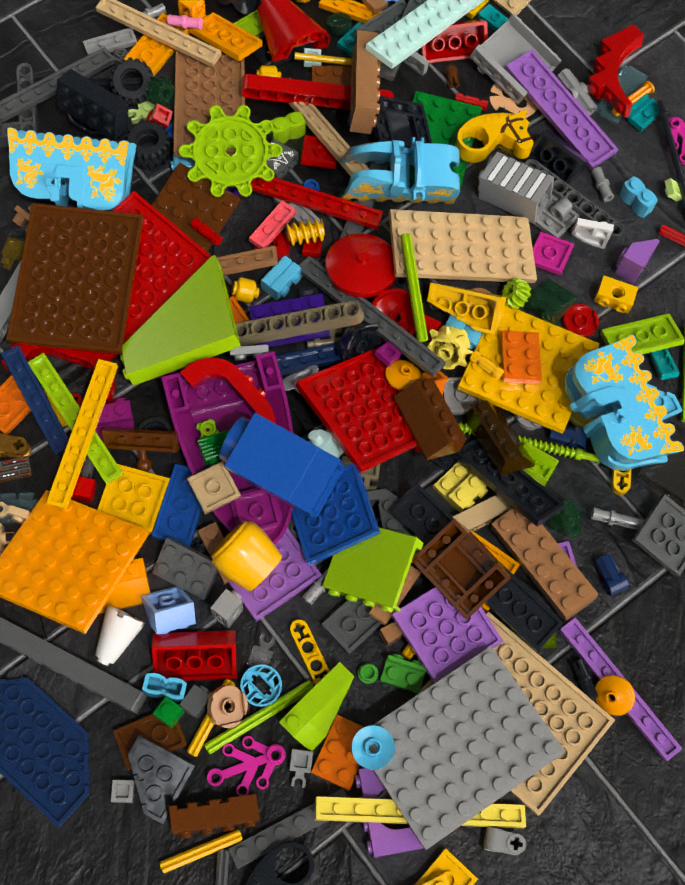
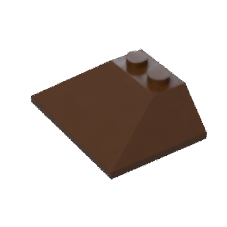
M455 518L412 559V562L466 620L511 579V576L499 560L470 530Z

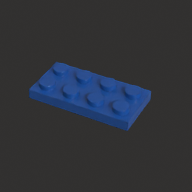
M178 464L174 465L152 538L165 541L167 537H171L191 547L202 507L187 478L192 476L189 467Z

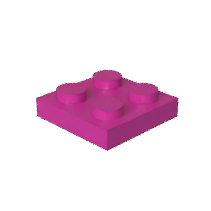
M540 232L533 247L535 267L561 276L574 248V244Z

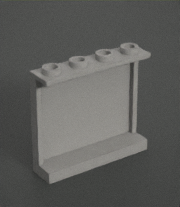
M514 13L483 44H479L470 55V58L517 104L527 96L528 92L505 70L507 64L531 49L534 50L551 71H554L562 61Z

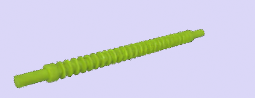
M460 422L459 426L464 435L468 433L469 436L473 434L476 437L467 423L463 425ZM518 435L522 445L527 442L543 450V452L548 451V454L553 452L554 455L556 453L559 456L563 454L564 457L569 456L570 459L574 457L575 460L579 461L584 459L597 463L601 462L596 454L583 452V449L580 448L574 450L571 447L569 449L568 446H558L557 443L553 445L552 442L547 444V441L543 443L542 440H539L538 442L536 439L531 440L530 437L526 439L525 436L521 438Z

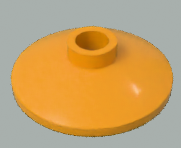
M396 360L385 371L388 383L399 391H403L422 378L420 370L414 364L405 360Z
M605 676L599 680L595 687L598 697L595 698L597 704L610 715H624L632 709L635 703L633 687L621 676ZM609 695H614L615 700H612Z

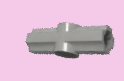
M570 69L562 70L557 75V78L589 116L592 115L598 107L588 95L586 84L583 82L579 83Z

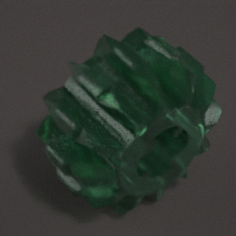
M163 76L152 77V81L148 82L149 88H146L148 91L146 97L149 98V102L153 105L158 103L162 106H169V102H173L172 96L176 95L173 92L175 87L172 85V81Z

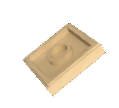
M223 461L187 478L205 515L241 497Z

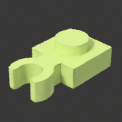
M154 99L138 104L137 110H128V117L135 116L131 118L132 124H137L140 119H144L146 122L148 112L156 105Z

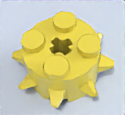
M442 326L438 331L433 329L429 331L432 340L431 342L424 343V345L428 346L431 351L446 362L443 369H454L458 365L467 366L465 356L472 354L473 351L469 350L470 342L467 337L468 334L464 329Z

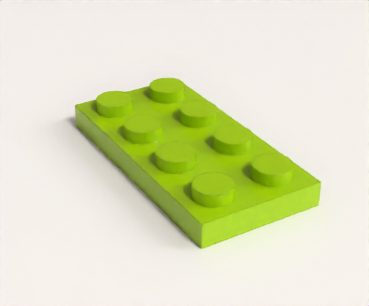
M670 313L601 329V336L606 345L634 335L637 341L636 345L631 348L634 353L646 354L683 345L685 341Z

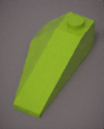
M339 662L279 723L308 750L313 751L327 736L355 676Z

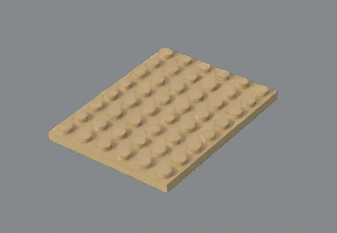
M488 612L486 614L504 641L494 647L493 650L565 751V753L510 791L535 815L540 816L615 719ZM432 679L426 683L418 694L434 684Z

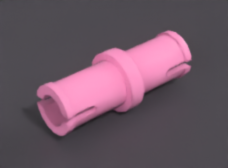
M169 14L167 24L169 26H179L183 29H202L203 19L189 17L188 15L177 16Z

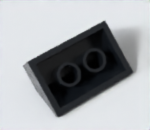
M550 130L542 131L533 144L529 157L523 159L525 161L529 159L538 161L568 185L582 173L590 162Z

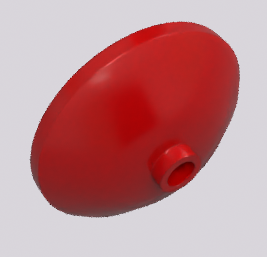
M389 289L379 294L373 300V306L413 336L416 333L408 291ZM401 316V320L397 322L396 318ZM380 337V338H381V341L387 343L386 340H384L382 337Z

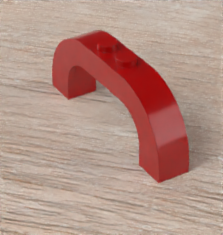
M16 343L10 347L11 349L19 345L27 362L42 353L89 368L92 371L95 370L98 359L109 362L100 352ZM2 360L5 370L9 371L4 360ZM115 377L106 399L107 404L113 402L116 394L117 384Z
M204 358L189 364L180 372L194 390L212 378H220L227 381L255 413L276 424L273 409L265 399L267 397L266 393L260 387L257 389L253 385L255 381L248 373L244 375L238 367L229 361L220 358Z

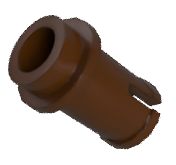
M449 65L445 70L450 88H454L453 82H455L456 88L460 86L457 74L458 68L455 65Z

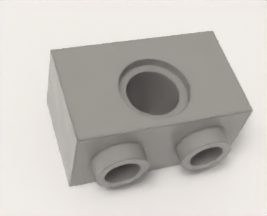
M225 589L211 607L212 617L229 629L243 611L242 597L234 590L230 592Z

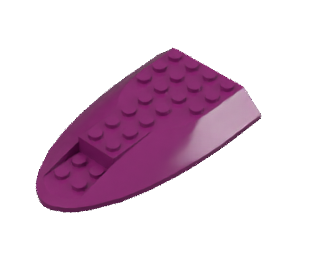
M275 352L256 355L255 361L235 365L244 375L248 373L255 381L253 385L257 389L260 387L266 393L267 397L265 399L273 409L276 424L293 433L288 400ZM181 373L161 377L173 425L175 431L178 432L182 452L193 476L211 467L210 465H204L197 448V440L201 439V433L197 430V424L212 419L215 421L216 429L220 433L231 429L241 417L251 420L255 412L227 381L220 378H212L194 390L184 377H181ZM228 470L241 497L212 512L229 532L242 521L254 522L268 535L275 545L286 532L293 508L238 478Z

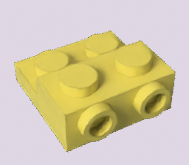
M459 461L433 485V488L459 513L473 507L475 504L474 500L477 497L481 499L488 492L487 485Z

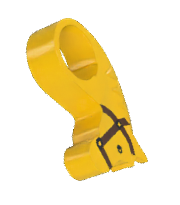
M527 110L517 114H485L466 122L460 128L455 142V147L459 150V157L470 163L481 162L486 159L498 144L513 150L514 155L519 159L529 157L533 140L527 132L530 123L525 118ZM465 138H477L483 141L482 143L485 147L480 149L470 148L462 140Z

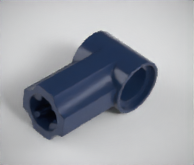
M566 426L563 434L550 430L549 440L567 444L569 448L573 447L574 450L577 448L585 450L587 435L583 427L575 426L571 428Z
M611 554L601 556L594 561L603 578V587L609 596L629 588L626 576L619 572Z

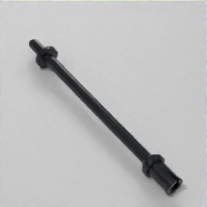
M658 100L657 107L659 113L656 115V119L662 121L684 201L681 207L685 211V177L668 120L671 117V112L665 109L663 100Z

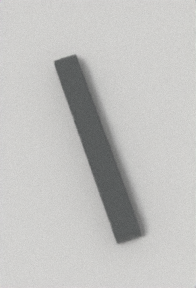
M0 617V643L122 708L138 714L147 698L145 693Z

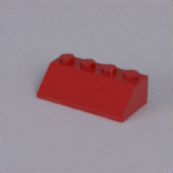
M478 19L453 23L419 49L420 55L424 56L429 63L470 58L474 49L488 39L487 21Z
M236 630L178 632L158 635L154 633L152 641L154 673L160 674L166 679L179 678L183 681L237 679Z

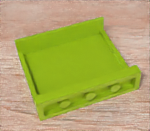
M379 528L380 534L333 555L322 586L329 590L328 594L339 597L341 594L346 596L345 599L352 602L361 600L363 601L362 604L372 608L378 605L381 606V610L392 613L393 610L400 612L401 609L397 607V603L415 550H421L423 542L414 536Z

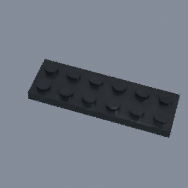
M477 438L462 446L460 452L453 454L456 460L536 527L564 509L565 504L525 471L520 470L500 476Z

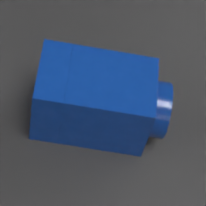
M254 413L251 420L241 417L236 421L225 438L219 454V458L226 462L224 466L233 475L314 520L317 519L345 469L341 459L257 413Z

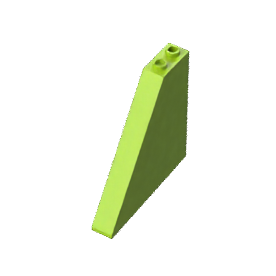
M216 255L211 256L123 344V354L120 355L121 361L125 366L123 374L127 380L131 381L133 386L184 368L197 360L211 358L241 347L222 267Z

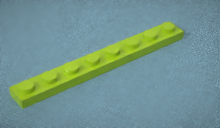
M42 353L29 361L28 364L72 431L80 407L46 355ZM95 431L87 455L108 485L124 474Z

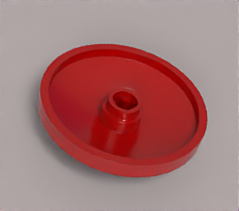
M370 234L345 236L336 241L327 253L325 264L327 277L335 288L347 295L361 298L379 295L388 290L397 278L394 274L392 246L377 236Z

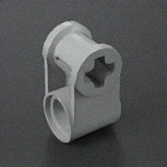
M486 827L484 850L518 855L525 850L526 841L522 835L498 828ZM515 839L520 844V847L516 848V850H514L513 845H510V842H513Z

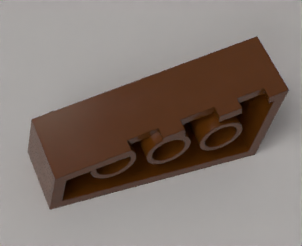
M252 794L227 798V801H222V799L210 800L203 805L201 803H189L184 805V808L177 809V805L169 806L172 834L179 836V839L192 838V833L200 832L201 836L214 834L213 830L222 828V832L235 830V826L243 825V828L256 827V823L260 822L257 796Z

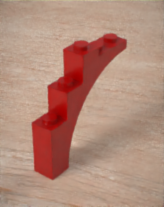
M634 24L601 40L599 51L601 56L595 58L593 70L595 74L589 77L587 87L591 95L597 100L603 97L623 118L630 115L632 102L620 86L618 69L632 52L642 46L644 33Z

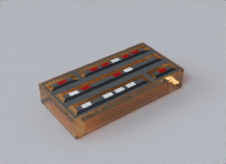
M29 456L0 461V483L32 476Z

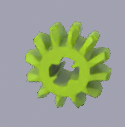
M514 277L512 281L508 280L507 285H503L504 290L501 291L502 296L507 297L505 305L518 310L520 307H524L525 302H528L527 299L531 296L529 292L532 288L529 287L525 280Z

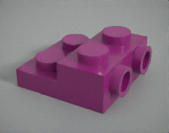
M118 398L114 400V403L107 404L105 402L96 427V433L102 442V430L104 428L135 429L130 400L126 401L125 398Z

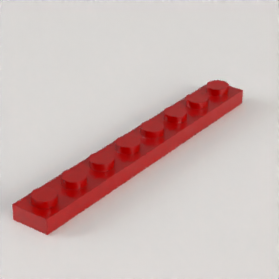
M275 177L269 182L260 178H255L251 181L252 191L376 230L383 216V211Z

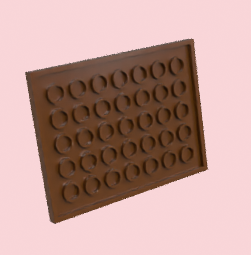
M32 203L6 338L7 342L122 355L144 216L141 214Z

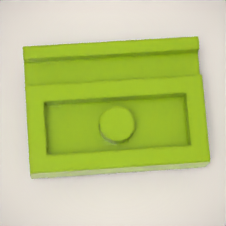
M258 10L233 23L257 38L264 33Z

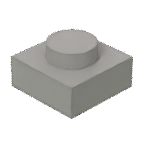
M113 780L111 802L133 803L135 781Z

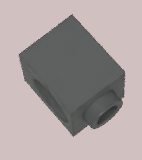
M194 684L179 706L198 720L207 708L210 691L202 685L198 687Z

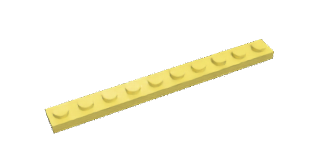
M317 796L315 798V820L408 824L393 800ZM491 804L461 826L525 828V805Z

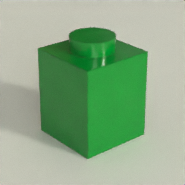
M166 696L153 715L172 730L185 712L182 707Z

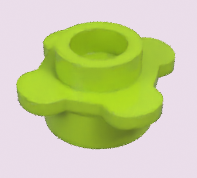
M212 419L197 424V430L201 433L200 438L219 433L216 429L215 421Z

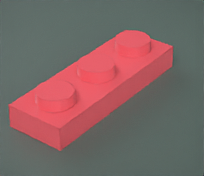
M282 200L249 237V242L260 249L268 247L286 224L296 215L297 210Z

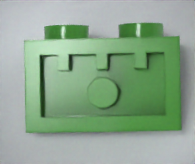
M388 655L380 682L418 694L421 690L426 670L420 661L412 660V662L404 660V657L401 655Z

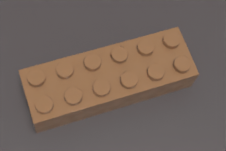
M357 30L351 58L350 132L371 134L372 127L376 126L377 116L375 115L379 114L380 104L377 103L380 98V91L377 90L380 86V78L377 77L380 74V65H378L380 60L365 50L366 44L378 36L376 32Z
M512 508L492 523L491 530L513 558L520 563L521 568L564 622L597 598V591L542 524L536 527L515 508Z

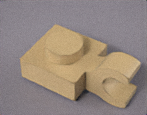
M0 502V507H3V511L0 512V518L10 515L12 517L11 520L18 523L28 520L30 515L28 510Z

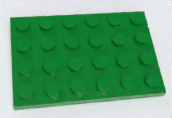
M419 91L415 92L413 102L423 104L432 144H447L455 147L460 128L469 120L480 116L482 107ZM465 138L462 141L471 148L474 138ZM459 157L460 165L456 168L450 167V169L458 174L461 189L467 162ZM409 163L410 184L414 185L415 166Z

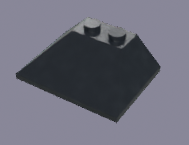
M380 96L379 102L377 101L380 104L379 114L375 115L377 116L376 126L373 127L376 142L398 140L404 142V148H410L411 139L415 137V141H420L421 138H424V143L432 144L423 104Z

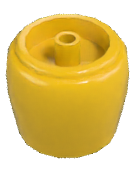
M242 521L222 540L213 551L211 558L212 564L220 573L250 592L272 572L281 560L282 554L258 525L251 521Z

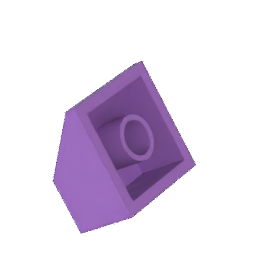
M653 239L635 242L631 244L629 249L625 247L615 265L618 267L615 274L634 284L660 240Z

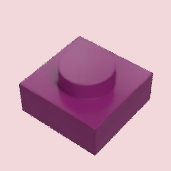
M387 342L376 350L374 356L389 367L400 358L402 353Z

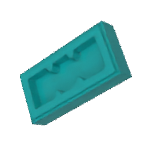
M490 4L478 13V18L486 20L487 25L495 31L508 21L506 16Z
M668 348L648 353L661 380L679 376L680 372Z

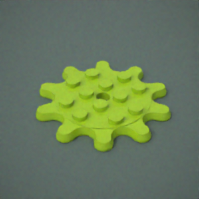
M246 105L240 106L233 116L225 115L220 106H212L209 111L211 120L207 124H201L196 120H192L187 124V129L195 136V140L192 144H185L179 148L180 156L195 161V166L187 174L188 179L192 182L209 179L212 182L210 191L215 197L222 196L224 190L230 186L236 187L243 197H248L252 193L251 181L253 179L260 178L269 182L274 178L275 173L267 166V160L279 157L283 149L281 145L271 144L266 140V135L273 130V123L270 120H264L258 124L252 123L249 119L251 111ZM228 149H234L236 152L235 154L230 156L226 153V151Z

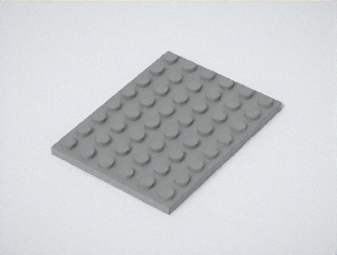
M491 646L374 724V726L386 729L391 734L395 744V752L389 764L373 771L425 851L565 753L562 746ZM370 745L369 751L374 753L377 751V747Z

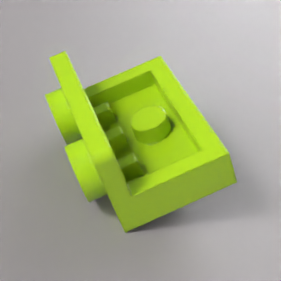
M525 442L523 446L532 458L535 466L523 471L539 484L545 486L559 460Z

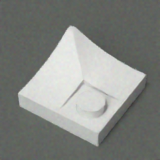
M578 218L575 225L571 228V234L589 245L605 249L613 232L614 225L607 222Z

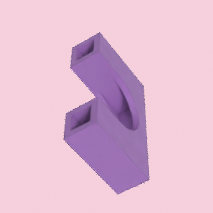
M366 768L358 770V775H355L356 787L361 788L362 797L359 798L376 799L378 794L385 790L384 786L373 770ZM363 822L364 832L368 831L370 839L366 841L368 854L372 853L373 858L424 849L411 828L393 830L381 823Z

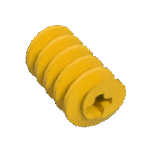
M322 218L320 224L317 219H314L313 225L310 220L306 221V226L302 221L299 222V227H297L295 222L292 223L291 228L286 224L287 238L292 246H295L296 240L300 245H302L303 239H305L307 244H309L310 238H312L314 243H316L317 237L320 238L321 242L324 240L325 232Z

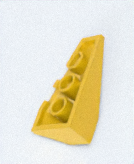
M430 283L427 301L456 317L457 320L469 325L475 331L494 335L503 316L507 297Z

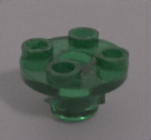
M573 499L563 500L562 502L565 504L564 509L549 519V525L554 531L564 529L570 538L579 537L582 535L580 527L582 511L580 508H576Z

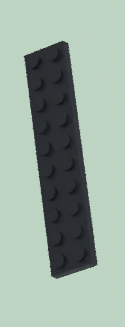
M419 484L390 512L415 537L421 540L424 546L454 519ZM502 564L511 576V579L489 598L485 604L530 648L538 652L564 622Z

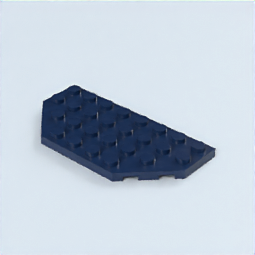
M29 678L1 679L0 774L52 823L60 828L90 795L89 733Z

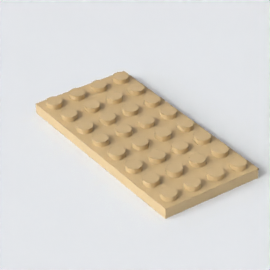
M394 209L389 211L395 277H407L400 237L402 234L410 233L418 278L508 282V280L512 281L515 277L523 279L527 283H535L537 280L529 219L526 217Z

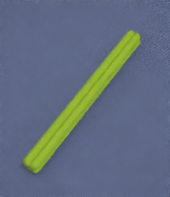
M405 233L400 238L417 340L423 343L428 341L412 237L410 233Z
M310 680L304 682L278 698L272 704L247 717L239 725L226 730L204 745L207 752L212 754L225 744L230 743L303 698L314 685Z

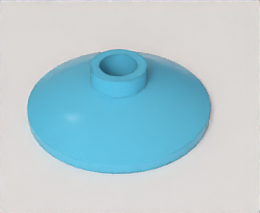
M380 726L364 727L353 738V757L359 765L366 769H381L389 764L394 756V740L391 734ZM375 745L377 751L374 753L370 752L369 746Z

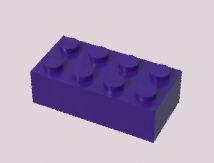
M323 294L249 306L251 320L322 307L325 306ZM326 330L258 343L256 345L273 347L329 337L330 332Z

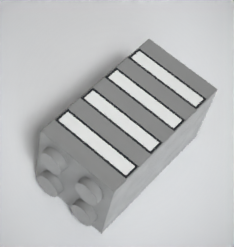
M497 152L494 157H491L485 170H481L479 173V199L518 217H526L533 224L536 223L552 199L553 176Z

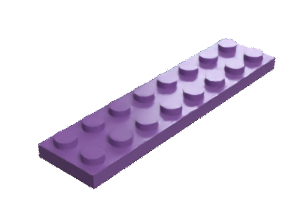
M533 49L506 65L505 70L528 92L527 96L565 141L590 161L587 164L590 170L617 153L619 149Z

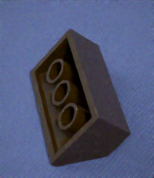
M487 400L470 404L466 421L500 476L535 466L532 458L499 408Z

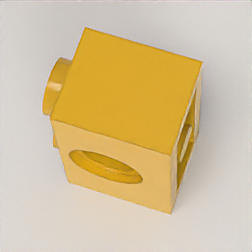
M603 276L594 302L603 307H610L620 313L628 314L633 306L639 287Z

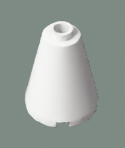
M108 606L95 656L98 657L97 661L107 666L109 663L114 664L143 628L145 622L130 616L122 610Z

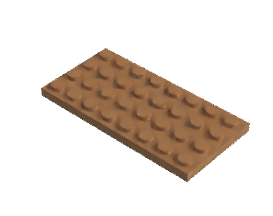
M176 50L174 157H182L179 154L180 146L192 144L195 140V136L187 129V124L190 121L196 120L201 124H207L211 120L209 111L212 106H220L225 115L233 116L240 106L245 105V97L241 94L242 77L245 75V59L237 61L221 51L222 55L214 67H211ZM228 149L226 151V153L230 156H232L236 152L234 149Z

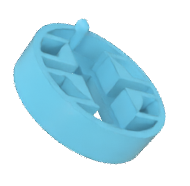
M257 664L250 667L244 673L240 687L250 704L260 707L267 706L279 697L282 690V679L278 671L272 666ZM263 668L271 670L269 673L260 672ZM252 675L256 677L260 675L271 687V695L267 693L264 695L252 683L254 680ZM275 676H277L279 682L276 686L273 679ZM247 684L249 689L248 694H246L244 687ZM255 697L262 700L260 702H255L252 699Z

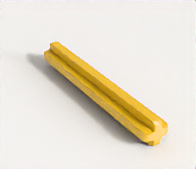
M226 679L222 686H235V683L229 679ZM208 712L187 749V753L194 757L199 754L214 726Z
M235 830L160 862L161 870L163 873L169 872L243 840L241 832Z

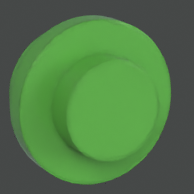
M363 664L358 670V678L364 684H372L378 678V670L373 664Z

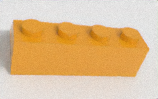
M143 558L132 560L99 614L105 613L108 606L120 610L143 604L141 596L151 593Z

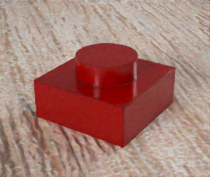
M310 238L309 244H307L304 239L302 256L320 258L323 242L317 238L316 243H314L312 238Z

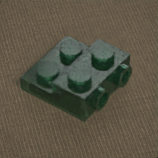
M548 278L540 287L537 286L530 293L531 296L528 297L526 306L530 311L541 315L544 320L556 324L577 301V296Z

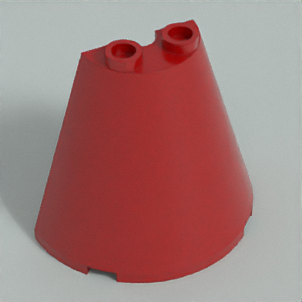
M261 0L257 10L273 62L288 59L292 49L301 45L312 43L313 49L328 48L331 41L329 33L291 0Z

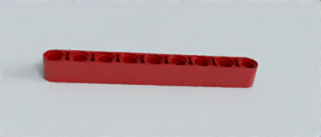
M246 74L242 77L241 94L245 98L285 103L295 102L297 104L304 102L306 105L313 104L319 107L350 110L351 86ZM377 89L380 91V96L394 98L393 92Z

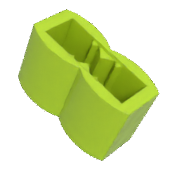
M292 112L285 117L271 120L273 123V130L269 133L271 141L277 140L284 144L289 139H298L305 135L306 121L301 112Z

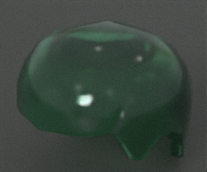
M342 12L328 16L326 22L327 29L333 35L344 36L351 29V17Z

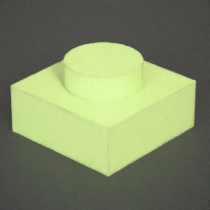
M672 178L666 180L665 193L667 197L676 202L682 200L679 183Z

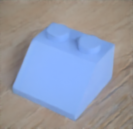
M175 586L141 596L150 626L157 635L167 634L172 630L184 629L189 625L196 624L194 602L182 588Z

